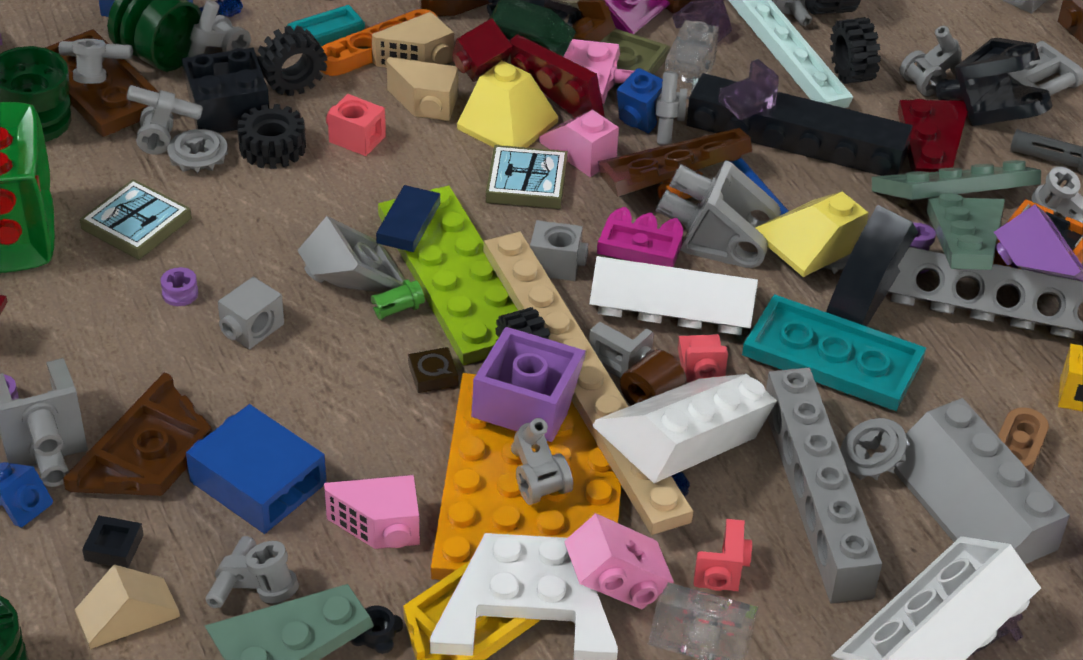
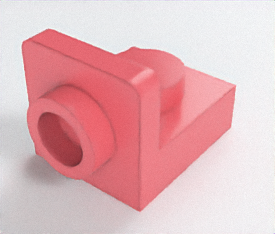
M719 334L679 336L678 353L681 366L687 378L686 382L726 375L728 350L726 346H721Z

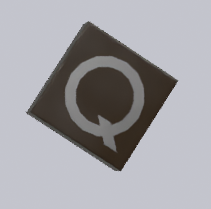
M448 347L408 354V365L418 393L458 386V373Z

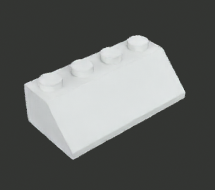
M597 256L589 304L598 306V314L622 318V311L625 310L639 312L637 320L661 324L662 316L678 318L677 326L701 329L702 322L718 324L717 332L742 335V328L751 329L758 280Z
M747 374L701 378L596 419L593 427L653 483H656L756 438L777 400L765 390L762 383Z
M960 536L831 656L834 660H966L975 650L989 644L996 637L997 630L1010 617L1022 613L1028 607L1029 599L1041 587L1011 544Z

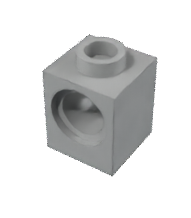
M536 220L530 248L549 278L575 281L578 267L586 266L589 244L582 242L583 226Z
M254 276L218 301L221 331L228 339L236 340L249 350L284 325L282 294Z

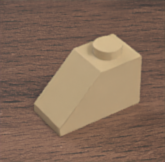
M388 57L387 90L415 117L450 121L458 98V68L451 65Z

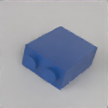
M248 404L235 415L229 416L221 426L204 439L195 442L191 449L186 452L190 482L263 534H266L321 489L324 483H327L325 454L251 404Z

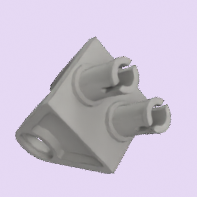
M727 160L724 161L717 175L712 179L702 176L680 164L669 186L699 200L700 203L698 202L696 205L666 189L655 212L671 219L678 218L681 224L685 226L687 233L680 251L744 268L759 266L765 258L768 243L763 234L755 227L780 216L781 211L777 202L733 163ZM751 211H763L768 215L769 220H757L751 215ZM738 243H752L758 252H747Z
M64 358L46 362L51 377L52 390L48 391V393L24 399L12 400L4 374L0 373V435L8 463L27 466L37 463L41 480L44 485L49 487L62 485L64 483L63 477L69 472L63 456L88 450L76 388Z

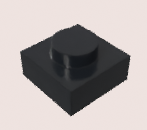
M99 515L82 548L84 561L108 566L115 564L129 568L144 536L142 523Z

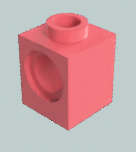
M347 94L336 105H333L327 113L326 123L328 125L330 143L367 156L386 137L385 108Z

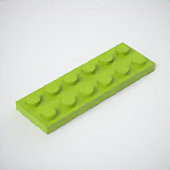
M448 185L428 190L440 193V205L414 252L398 249L414 279L419 282L426 301L464 366L487 358L496 340L499 338L495 331V328H497L496 320L501 315L518 310L485 256L482 238ZM396 199L378 203V215L382 222Z

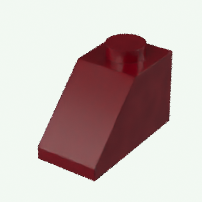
M493 18L456 39L452 53L453 61L461 73H467L472 82H475L501 60L507 62L513 46Z

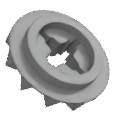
M193 129L176 135L168 144L167 152L173 166H180L182 172L194 169L198 174L201 169L206 168L213 171L215 164H223L225 155L228 154V146L225 138L215 131Z
M876 418L855 426L844 438L840 451L848 472L854 473L860 480L866 476H871L878 481L881 473L889 471L894 474L895 465L898 462L906 461L905 450L910 445L904 429L897 422L885 418ZM881 444L885 452H875L870 457L867 450L877 449Z

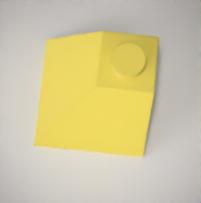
M501 60L479 77L457 122V129L493 148L494 145L528 148L539 136L545 134L558 123V115L530 73Z
M842 191L812 200L755 228L766 238L768 248L802 277H805L851 254L867 224L869 212Z

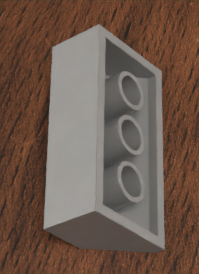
M963 398L927 411L906 433L910 445L905 450L906 461L898 462L895 465L894 472L953 542L960 536L1011 544L1024 564L1059 550L1070 515Z

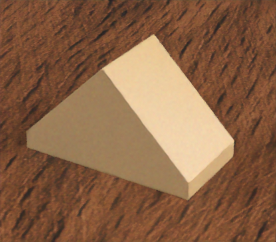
M115 564L75 608L77 620L90 649L180 617L178 607L164 578Z

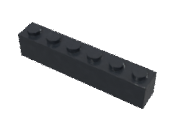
M705 73L701 74L689 97L686 126L712 133L740 128L751 138V143L880 176L899 175L907 156L913 125Z

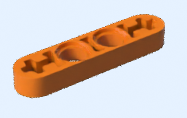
M427 9L413 10L321 46L327 55V61H324L327 65L326 71L321 72L329 76H338L373 63L372 34L428 12H432L436 17L437 15ZM358 47H371V48L359 49Z

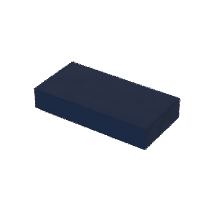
M404 185L376 232V243L414 252L440 205V193Z

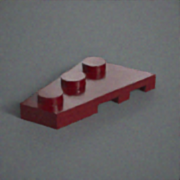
M518 34L509 40L513 46L510 53L511 64L530 73L544 94L574 118L591 110L605 118L597 73Z
M924 99L899 101L898 115L900 122L913 125L907 152L912 172H939L941 168L954 167L968 114L964 101Z

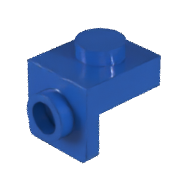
M637 68L617 89L619 119L628 126L636 127L649 134L657 125L655 99L662 92L663 79L641 68Z
M3 462L0 463V506L4 507L15 526L23 527L53 504V499L34 466Z

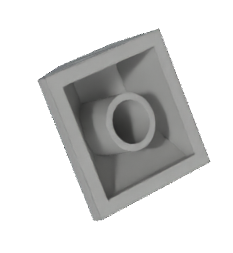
M328 216L325 217L297 250L306 264L304 267L306 273L319 283H323L325 280L341 288L383 293L402 286L405 280L383 245L377 244L375 239Z

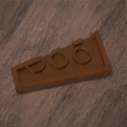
M737 128L598 161L600 176L616 196L619 197L672 179L680 164L692 169V171H696L724 162L725 160L729 162L741 158V155L753 151L751 138L742 129Z

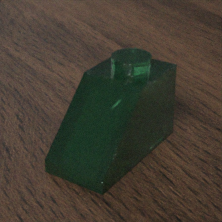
M499 0L489 18H493L508 40H511L518 34L561 56H564L576 33L572 27L551 9L521 0Z

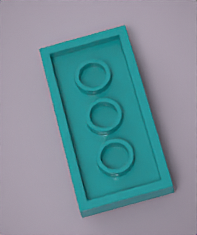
M774 294L744 342L742 355L781 370L810 367L815 382L897 411L924 360L926 347Z

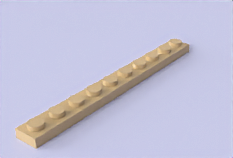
M521 231L484 240V254L517 310L533 307V309L539 312V317L542 316L545 321L544 328L549 330V340L586 350L571 401L649 533L654 535L692 523L693 510L672 476L653 483L593 427L596 419L629 406Z

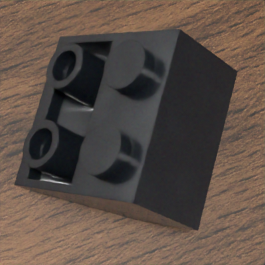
M254 47L246 49L236 48L227 52L198 54L194 57L182 58L189 100L191 103L203 107L200 119H194L196 129H207L217 133L238 130V121L242 120L241 116L244 113L250 115V109L255 107L260 111L261 105L266 104L268 109H270L268 88Z

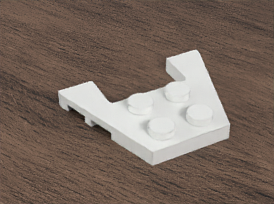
M492 533L484 534L430 638V654L473 656L476 618L488 616L574 622V660H617L618 646L597 591L579 584L564 542L567 538Z

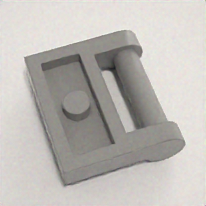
M1044 41L1035 43L1040 60L1031 61L1029 63L1030 68L1008 73L1012 83L1046 89L1049 91L1050 96L1068 87L1076 88L1083 84V69ZM1055 73L1061 75L1040 86L1034 84Z

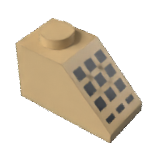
M432 12L372 34L373 64L377 67L387 68L388 57L444 65L453 61L454 32Z

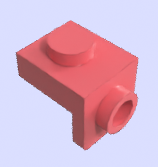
M726 519L722 553L703 551L697 553L693 583L695 587L708 588L715 591H739L742 566L750 567L752 540L744 539L745 520Z

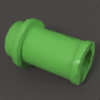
M406 279L403 281L402 286L371 296V303L377 305L373 309L379 320L408 308L417 310L419 309V304L425 302L423 290L417 280L410 282Z

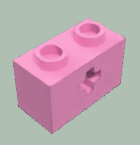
M597 513L564 541L579 584L641 610L654 602L662 592L674 583L656 540Z

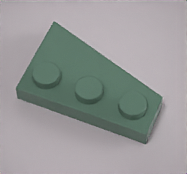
M345 584L204 626L224 660H320L374 625L369 614L350 586Z

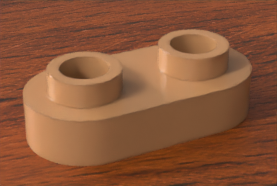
M1016 408L1007 414L998 437L1022 464L1032 472L1045 442L1049 424L1045 416L1034 409Z

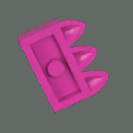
M622 207L612 212L608 217L598 240L597 254L633 262L674 267L682 246L683 227L678 218H673L666 221L658 229L657 220L651 212L641 215L632 223L630 211L627 207Z

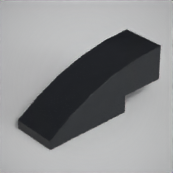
M877 205L842 271L827 308V313L866 327L868 326L900 273L899 263L918 234L913 222Z

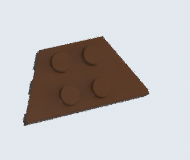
M164 372L63 477L65 490L75 493L162 496L188 468L186 452L191 449L195 442L204 439L212 433V427L202 415L194 411V405L186 395L181 396L177 391L170 374Z

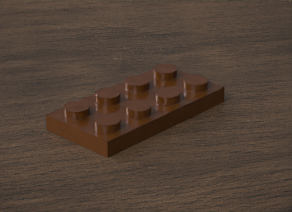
M91 29L63 41L104 39L94 29ZM60 42L45 48L59 54ZM60 55L67 62L71 105L102 137L140 122L142 111L149 107L148 105L127 99L129 86L133 85L159 93L125 59L104 58L102 68L106 70V80L101 83L84 84L73 80V70L77 68L76 56Z

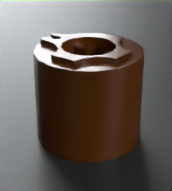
M656 349L623 373L620 378V387L628 403L634 405L685 385L687 378L684 369L671 354L664 350Z

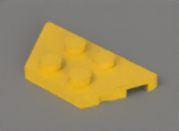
M470 561L403 605L404 620L416 660H486L541 621V619L479 616L476 618L473 656L430 654L431 635Z

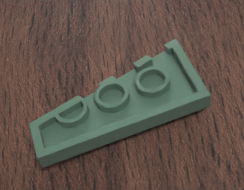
M1020 160L1004 161L1003 167H994L992 164L971 165V169L966 170L961 168H941L939 172L916 171L899 175L872 176L873 192L911 200L939 197L944 193L964 194L1041 184V169L1026 167V162Z
M944 193L939 197L928 198L927 213L951 269L992 270L996 252L995 246L998 242L994 231L1001 227L1005 199L963 198L961 195L954 193Z

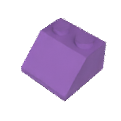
M1036 204L994 231V234L1000 241L996 244L995 248L1008 266L1011 265L1013 268L1083 281V265L1050 217Z
M505 327L473 379L471 417L514 431H518L525 423H531L532 420L541 418L548 426L547 432L544 434L547 441L552 442L567 416L586 350Z

